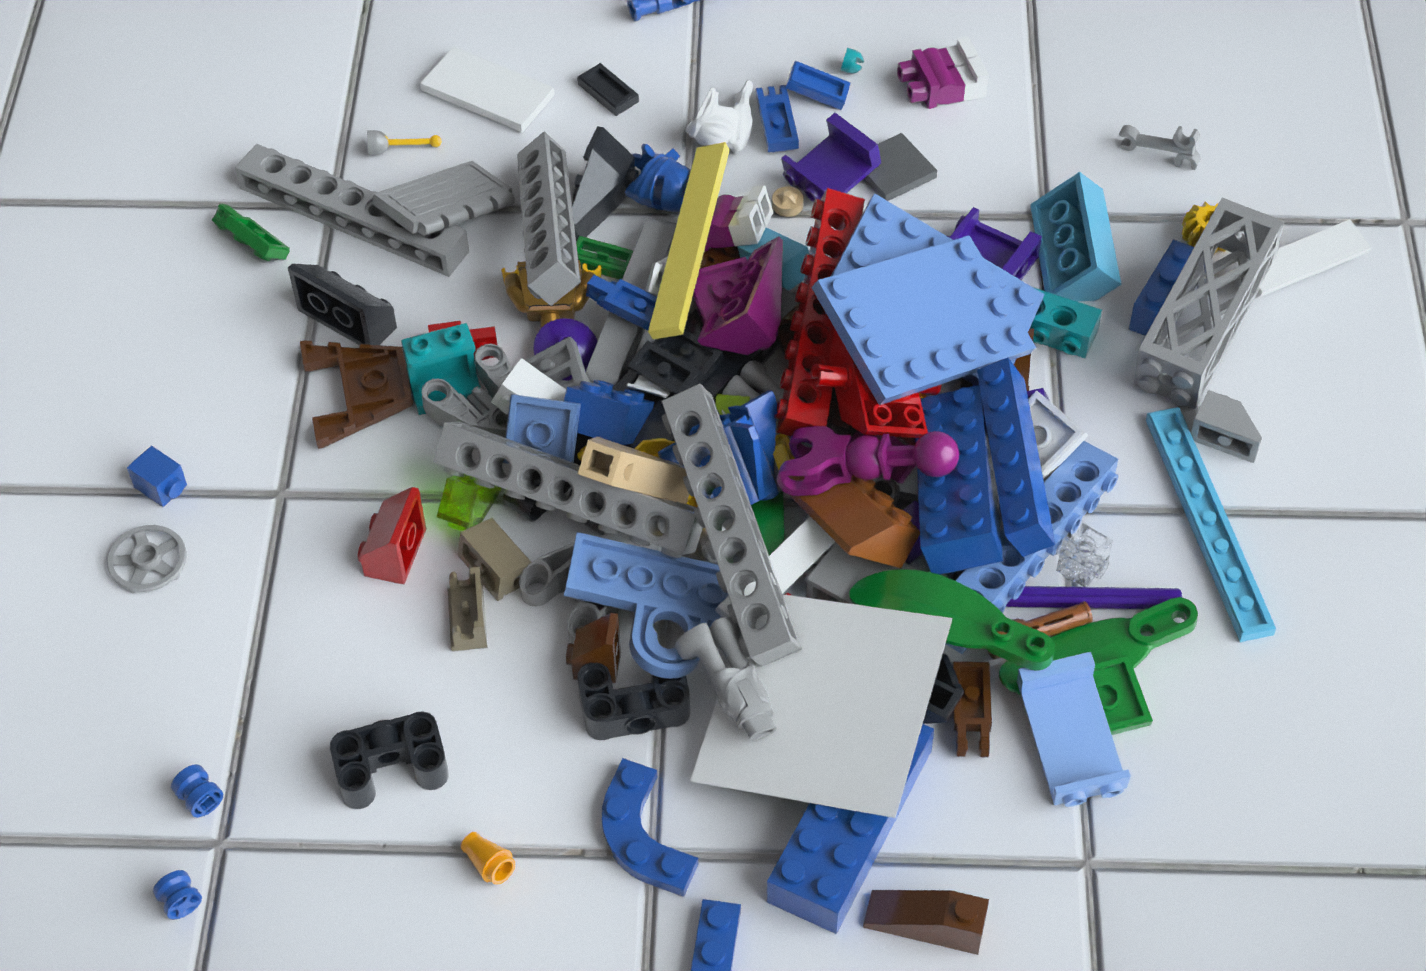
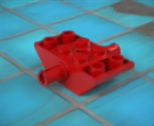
M835 329L829 356L830 366L814 364L811 368L810 379H818L811 381L813 386L835 387L841 420L867 435L883 436V434H889V436L920 438L928 433L919 393L938 395L942 384L879 405Z

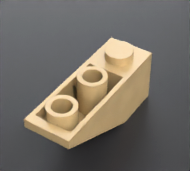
M598 436L588 440L579 467V475L614 487L674 502L687 503L689 493L683 481V477L687 476L683 465Z

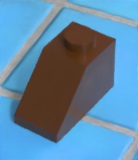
M610 613L576 629L574 643H568L566 651V665H572L574 680H577L581 667L593 662L605 665L610 672L612 683L617 682L621 658L618 614Z

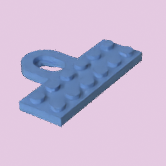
M577 532L564 591V596L634 612L629 648L633 659L646 672L657 677L669 679L683 677L691 673L697 667L700 659L685 660L680 657L676 648L667 649L662 647L658 643V634L654 630L653 624L659 620H671L680 625L685 633L702 623H707L710 629L715 620L722 618L715 609L729 595L728 592H723L718 583L716 573L720 569L717 564L687 557L675 558L661 551Z

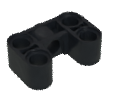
M594 662L585 664L580 668L577 680L580 703L588 735L596 740H607L631 734H644L652 730L678 727L685 724L690 717V691L686 675L669 679L650 674L651 683L613 689L611 675L605 665ZM593 684H599V685H600V686H598V687H593V688L589 687L590 685H593ZM670 702H679L680 704H677V705H669L668 703H670ZM599 715H606V716H607L606 718H603V719H597V718H595L596 716H599Z
M415 712L390 720H380L371 725L344 730L337 733L330 742L331 756L344 803L352 809H363L374 801L376 790L372 773H376L378 768L406 762V765L412 763L418 785L426 790L441 788L449 777L437 721L428 712ZM421 733H428V735L424 737H416ZM348 752H355L350 756H343ZM429 764H436V766L431 769L424 768ZM356 783H363L357 788H350Z

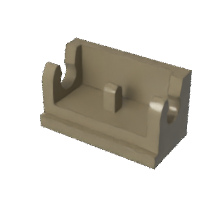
M493 518L460 532L459 558L469 569L471 567H480L482 584L497 601L520 588V577L518 576L532 562Z
M471 567L468 573L469 579L458 580L457 574L454 571L449 575L450 588H447L452 651L488 648L484 591L480 567Z

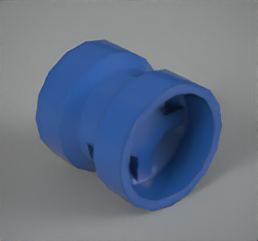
M198 764L184 768L171 782L173 793L178 799L186 801V809L196 818L203 817L214 811L220 805L224 795L216 783L208 781V773Z

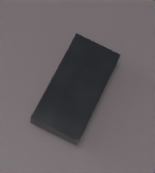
M601 63L577 77L578 85L615 116L639 102V94Z

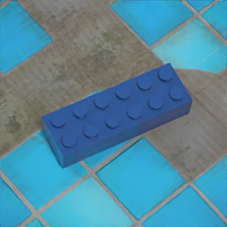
M980 386L961 388L921 398L928 433L939 431L948 434L955 440L959 449V460L956 467L945 476L930 477L923 474L917 468L920 545L931 573L941 575L1003 561L998 491Z
M922 724L896 818L809 803L767 880V903L830 932L838 933L932 751L934 728Z

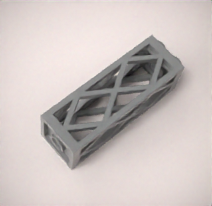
M1223 197L1221 198L1138 349L1135 385L1145 392L1157 393L1169 398L1179 406H1188L1196 410L1253 303L1261 284L1277 257L1284 221ZM1218 247L1232 252L1212 264V257ZM1238 261L1239 266L1215 279V273ZM1241 277V285L1234 298L1219 305L1217 289ZM1207 295H1209L1210 308H1211L1210 311H1209V305H1208ZM1199 300L1201 316L1176 329L1175 325L1184 308ZM1203 326L1204 333L1178 347L1177 339ZM1206 343V350L1200 361L1184 356Z

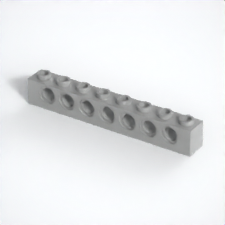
M544 131L517 154V170L519 173L527 287L535 298H542L552 306L577 286L581 280L566 151Z
M256 143L235 167L240 189L450 277L469 253L467 231L460 226L444 227L442 230L425 236L419 232L412 234L373 205V195L377 193L376 191H370L356 185L352 181L336 177L326 170L317 169L299 159L283 155L275 149H269Z
M698 384L663 400L662 403L666 414L662 415V420L669 434L674 435L676 445L673 446V452L679 464L685 467L687 476L683 477V481L688 493L692 497L695 496L698 507L694 508V513L700 526L706 528L709 539L705 540V545L711 558L717 560L720 571L716 573V577L723 592H728L731 604L727 608L733 623L740 627L743 637L739 638V644L743 654L747 659L751 658L759 665L764 666L801 650L798 636L712 395L701 384ZM700 424L698 431L694 435L689 436L690 430ZM711 455L709 462L705 466L700 467L702 459ZM722 486L720 494L711 499L713 490ZM733 518L732 525L722 531L723 523L727 519ZM744 550L742 559L733 563L734 555L738 551ZM756 582L754 591L750 595L744 596L746 586ZM762 615H767L766 624L762 628L756 629L757 619Z
M460 421L444 422L433 461L445 466L444 472L459 477H464V474L475 478L474 483L483 487L494 488L495 485L506 489V495L516 499H525V496L536 500L535 505L545 510L555 511L556 508L567 512L566 517L574 521L586 523L587 520L596 522L599 524V530L610 534H618L619 531L630 535L629 540L643 546H650V543L662 547V553L671 557L681 558L682 555L696 551L703 529L694 513V508L696 507L614 487L578 474L580 465ZM474 448H476L479 453V461L477 464L472 459V452ZM504 459H506L510 465V471L508 475H506L502 469ZM535 470L538 471V473L541 476V483L539 487H537L533 482V473ZM566 481L572 487L570 498L566 497L563 490ZM597 493L602 496L604 501L601 510L596 507L594 501ZM629 504L635 510L633 522L626 516V508ZM660 516L667 521L668 528L665 534L659 530L657 525Z

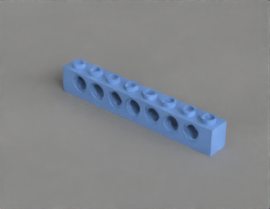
M1083 441L1044 482L1056 545L1022 557L1005 536L1003 528L1001 530L1003 561L966 569L956 581L976 591L1004 613L1006 604L1011 598L1016 600L1020 596L1030 576L1035 578L1040 573L1045 559L1049 555H1056L1068 533L1074 534L1081 524L1082 517L1087 512L1091 514L1095 510L1101 495L1104 492L1109 493L1112 491L1118 480V474L1115 473L1118 458ZM945 643V645L951 647L952 649L956 650L961 654H963L967 650V648L958 647Z

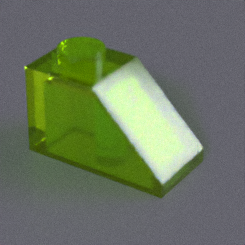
M464 474V477H448L437 518L448 521L447 526L456 530L464 531L483 522L502 488L496 485L494 488L480 486L474 483V477Z

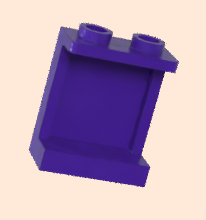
M975 207L966 216L962 215L956 224L955 231L951 236L947 235V237L956 240L970 236L984 259L1022 281L1039 258L1042 236L1030 231L1023 241L981 223L978 220L979 209Z

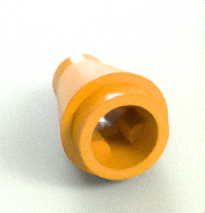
M471 832L463 839L461 850L467 854L484 881L501 884L511 876L515 869V860L512 858V853L509 850L483 838L477 832Z

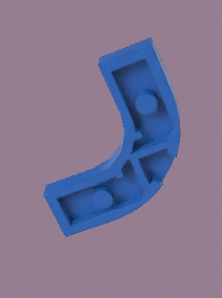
M622 758L607 789L602 805L603 834L613 853V858L626 872L636 879L684 897L699 865L698 857L664 846L650 838L642 827L641 815L643 807L657 780V770Z

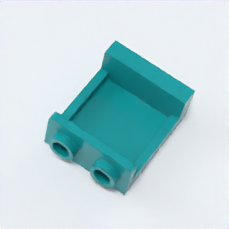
M467 323L401 340L410 389L418 415L426 414L423 408L422 388L429 380H445L466 399L467 396L472 394V390L475 387L481 388L476 374L473 354L475 352V345ZM433 391L428 395V398L432 401H441L446 397L440 391Z

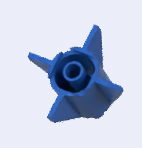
M768 390L741 406L728 407L730 414L719 415L751 505L760 500L772 499L779 494L774 477L773 456L777 421L774 417L777 414V401L773 391ZM700 424L690 430L689 436L694 435L698 431ZM676 442L658 451L659 458L679 464L673 452V446L676 445ZM711 455L702 459L700 467L705 466L709 462ZM722 486L713 490L711 499L720 494Z

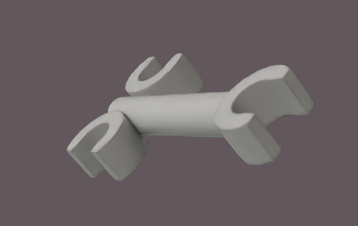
M1123 125L1119 133L1120 137H1126L1123 139L1120 148L1127 151L1135 149L1136 146L1175 152L1178 153L1174 160L1176 167H1180L1183 160L1186 159L1190 161L1192 170L1197 168L1201 160V156L1196 150V142L1200 136L1198 129H1194L1190 137H1187L1182 132V126H1178L1173 139L1140 134L1139 130L1131 125Z

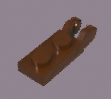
M953 661L952 666L959 684H961L964 690L962 698L953 710V728L956 731L957 757L966 756L968 750L966 731L980 732L978 752L980 757H989V732H991L992 727L990 663Z

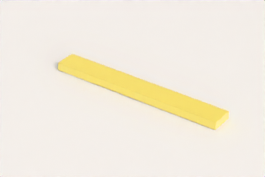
M726 142L697 147L648 330L652 339L678 336L684 333L729 154Z

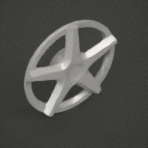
M159 525L140 526L126 532L116 540L108 554L107 568L111 578L119 586L129 590L131 593L136 591H152L179 578L186 562L187 551L182 538L173 530ZM144 531H161L167 533L172 538L157 546L148 541ZM135 535L136 546L130 555L115 556L114 554L119 545L128 537ZM178 545L180 550L179 560L175 568L164 562L162 557ZM114 565L134 566L135 571L131 581L128 582L122 579L116 573ZM150 570L165 575L164 578L156 582L141 584Z

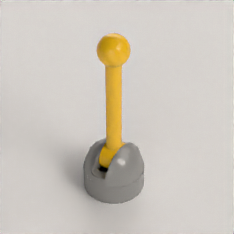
M367 130L368 155L383 154L389 145L430 144L432 147H439L442 142L438 135L419 139H388L382 131Z

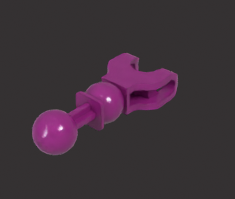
M825 426L803 427L796 429L791 436L789 447L795 459L787 460L781 465L777 475V483L782 491L788 495L805 496L818 495L839 483H850L852 475L859 479L871 480L879 478L883 474L884 480H889L895 466L916 465L927 476L942 477L949 474L956 467L959 460V449L951 436L939 431L924 434L915 445L892 446L889 434H883L882 440L866 435L855 438L852 441L850 435L835 434L832 429ZM801 442H807L813 447H806ZM788 476H805V478L801 481H795Z

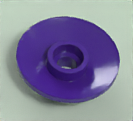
M568 318L556 319L545 324L535 337L533 345L534 355L571 337L577 343L586 372L598 342L592 330L582 322ZM570 375L562 380L569 381L573 377Z

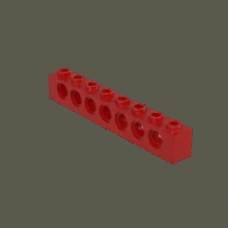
M829 188L826 189L821 200H815L812 207L811 218L815 219L814 227H810L806 238V245L810 246L809 254L804 256L800 273L805 274L804 283L801 282L799 284L795 301L800 303L799 311L794 312L790 325V330L795 331L793 340L790 339L785 352V359L789 360L788 369H784L780 380L779 388L783 389L784 393L783 399L780 398L777 402V414H775L774 418L779 419L776 433L792 436L793 432L799 428L826 427L833 387L813 386L811 381L818 379H810V373L804 367L811 370L814 364L830 366L829 356L835 328L811 287L817 280L831 276L863 214L865 199ZM810 339L815 340L818 344L813 343ZM798 397L804 398L808 403L801 401Z

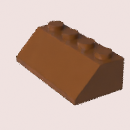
M852 475L850 483H839L818 495H789L847 554L902 568L920 535V530L911 522V515L896 508L892 504L894 500L889 495L878 491L874 487L876 483L872 479L863 480ZM788 476L795 481H801L805 478V476Z

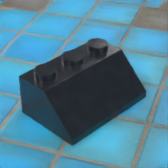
M291 264L288 267L298 311L358 345H380L397 328L394 308L387 300L371 295L360 285H353L343 279L337 272L328 271L319 265Z

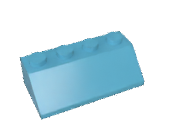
M1078 172L1030 204L1035 233L1042 236L1039 260L1046 292L1077 302L1096 301L1122 285L1104 192L1101 187L1081 172Z

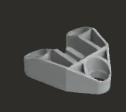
M485 344L479 347L475 354L476 373L488 390V393L482 387H475L472 390V394L467 396L466 399L448 382L442 379H432L423 385V408L426 414L439 426L443 427L444 422L460 421L506 438L507 428L500 427L499 425L507 423L508 415L491 403V401L513 369L505 352L498 345ZM486 356H493L499 362L494 366H486L481 360ZM433 391H440L446 397L441 401H432L428 398V395Z
M574 542L540 556L523 570L520 575L519 585L521 598L526 604L535 607L542 606L560 592L565 591ZM532 583H542L545 585L541 591L535 594H531L526 590ZM572 598L574 601L578 600L579 603L568 618L569 641L574 643L576 635L574 630L578 626L587 625L610 613L617 614L620 609Z

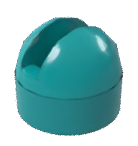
M847 47L840 71L857 73L862 69V66L857 63H864V58L860 52Z

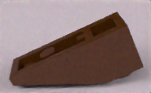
M872 890L863 928L978 955L989 899L952 890Z

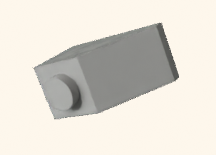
M1210 390L1207 391L1193 422L1191 430L1193 440L1254 463L1262 437L1240 401Z

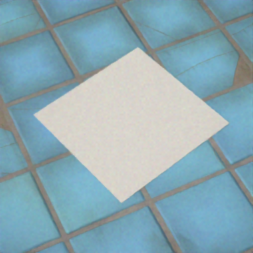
M783 594L802 649L764 666L759 665L751 658H746L749 665H755L757 676L766 690L774 712L771 719L777 729L768 736L751 740L745 729L740 730L736 722L726 715L717 698L690 782L896 818L953 618ZM762 615L757 619L756 629L762 628L766 624L767 615Z

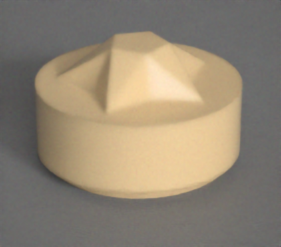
M781 187L772 195V208L780 216H795L803 209V194L795 187Z

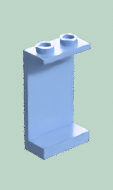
M1091 652L1054 660L1049 667L1039 671L1027 668H1020L1018 670V688L1054 805L1064 803L1066 807H1073L1086 802L1088 797L1100 794L1102 798L1117 796L1124 792L1123 789L1128 787L1131 777L1129 770L1122 769L1093 678L1095 663Z

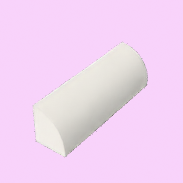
M1351 220L1278 248L1277 257L1255 298L1368 253L1372 247ZM1241 277L1235 280L1238 287L1241 285Z

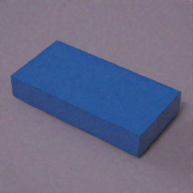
M794 61L785 88L842 110L847 98L850 82Z

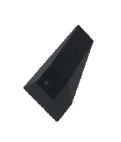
M597 126L583 156L584 160L587 161L584 175L577 174L574 182L575 189L573 202L571 203L576 241L579 236L587 237L625 201L627 197L625 194L626 188L639 177V171L635 170L634 156L604 127Z

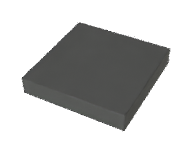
M900 133L878 144L881 164L867 175L864 180L880 197L889 201L937 178V169L903 133Z

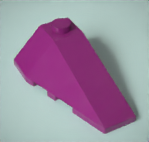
M779 236L753 251L736 276L740 281L722 296L721 300L725 304L718 314L712 312L705 321L697 340L701 345L749 355L758 349L766 350L775 342V335L781 322L783 240Z

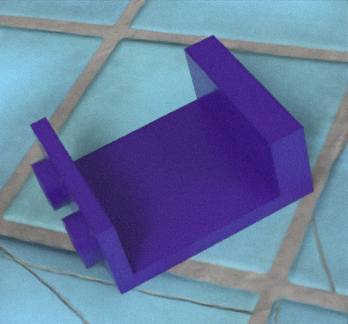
M835 112L826 119L829 136L797 163L786 154L781 158L785 180L791 186L801 188L813 203L816 199L821 200L827 188L847 194L881 164L878 144Z

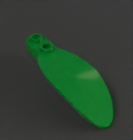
M887 570L874 573L857 581L849 591V598L855 605L953 618L946 640L947 644L972 649L985 648L993 655L1034 671L1046 669L1053 662L1055 644L1050 636L1005 617L985 597L945 576L921 570ZM1032 645H1036V646H1039V647H1041V648H1040V649H1035V648L1032 647Z
M1177 597L1141 611L1132 618L1104 619L1070 629L1051 637L1055 644L1053 661L1091 652L1095 663L1128 654L1133 668H1136L1154 648L1191 633L1197 625V608L1190 600ZM1182 618L1184 622L1177 623L1173 619ZM1144 631H1148L1152 633V635L1143 636L1141 635V633ZM1036 645L1032 646V647L1035 648V649H1040V648H1041V647L1036 646ZM1007 660L1000 667L999 679L1008 690L1021 695L1017 684L1018 670L1024 667Z

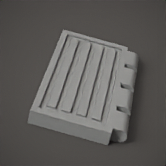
M474 161L433 173L374 193L373 205L412 234L419 232L423 236L442 230L444 227L447 228L467 221L469 218L473 219L490 213L493 209L498 210L515 203L512 188Z

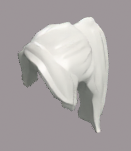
M747 80L742 90L734 95L735 102L733 108L718 105L719 93L715 92V88L711 87L697 112L696 118L686 126L685 131L689 134V137L694 138L702 146L726 142L728 148L734 154L740 152L747 144L752 130L753 119L749 105L754 86L752 82Z

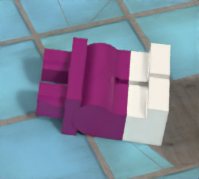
M968 36L958 38L957 44L941 49L927 48L923 51L921 49L912 50L911 60L899 62L897 67V77L900 83L914 80V82L907 83L906 91L910 102L925 101L928 109L936 108L937 103L941 105L986 97L989 74Z
M765 185L753 186L749 195L734 197L724 194L717 198L704 251H709L710 247L723 248L759 243L765 227L773 214Z

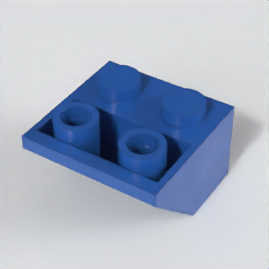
M594 380L593 383L581 381L579 386L567 387L564 401L581 404L577 433L593 438L598 436L621 445L634 442L654 406L653 401L643 399L644 393L631 389H624V392L613 390L614 385L612 383L601 380Z

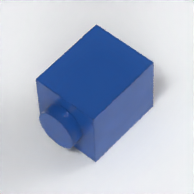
M152 445L127 467L134 488L162 507L178 497L187 486L181 465Z

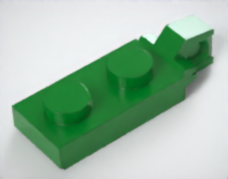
M218 205L212 221L220 230L232 232V237L236 241L249 245L254 249V255L266 261H271V259L286 260L290 252L288 246L250 217H243L229 205Z

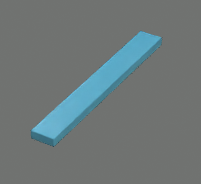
M1176 407L1147 413L1146 423L1239 641L1244 642L1273 636L1276 631L1274 622L1180 408Z

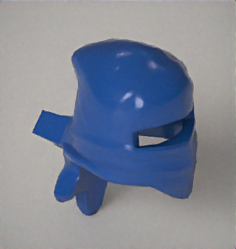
M642 144V155L632 154L635 158V167L640 169L641 173L626 188V196L648 208L674 213L680 212L691 169L677 162L680 155L674 148L664 155L663 153L656 154L648 144Z

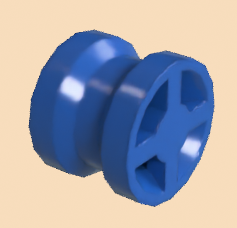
M176 870L163 876L153 888L154 896L157 901L164 903L163 910L167 917L172 920L189 915L198 908L202 901L200 892L197 888L191 887V878L184 870Z

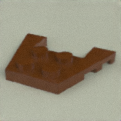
M300 341L305 372L335 366L340 367L347 411L312 417L318 449L331 445L414 406L402 347L360 344L359 348L341 347V343L328 342L327 346L313 345L312 341Z

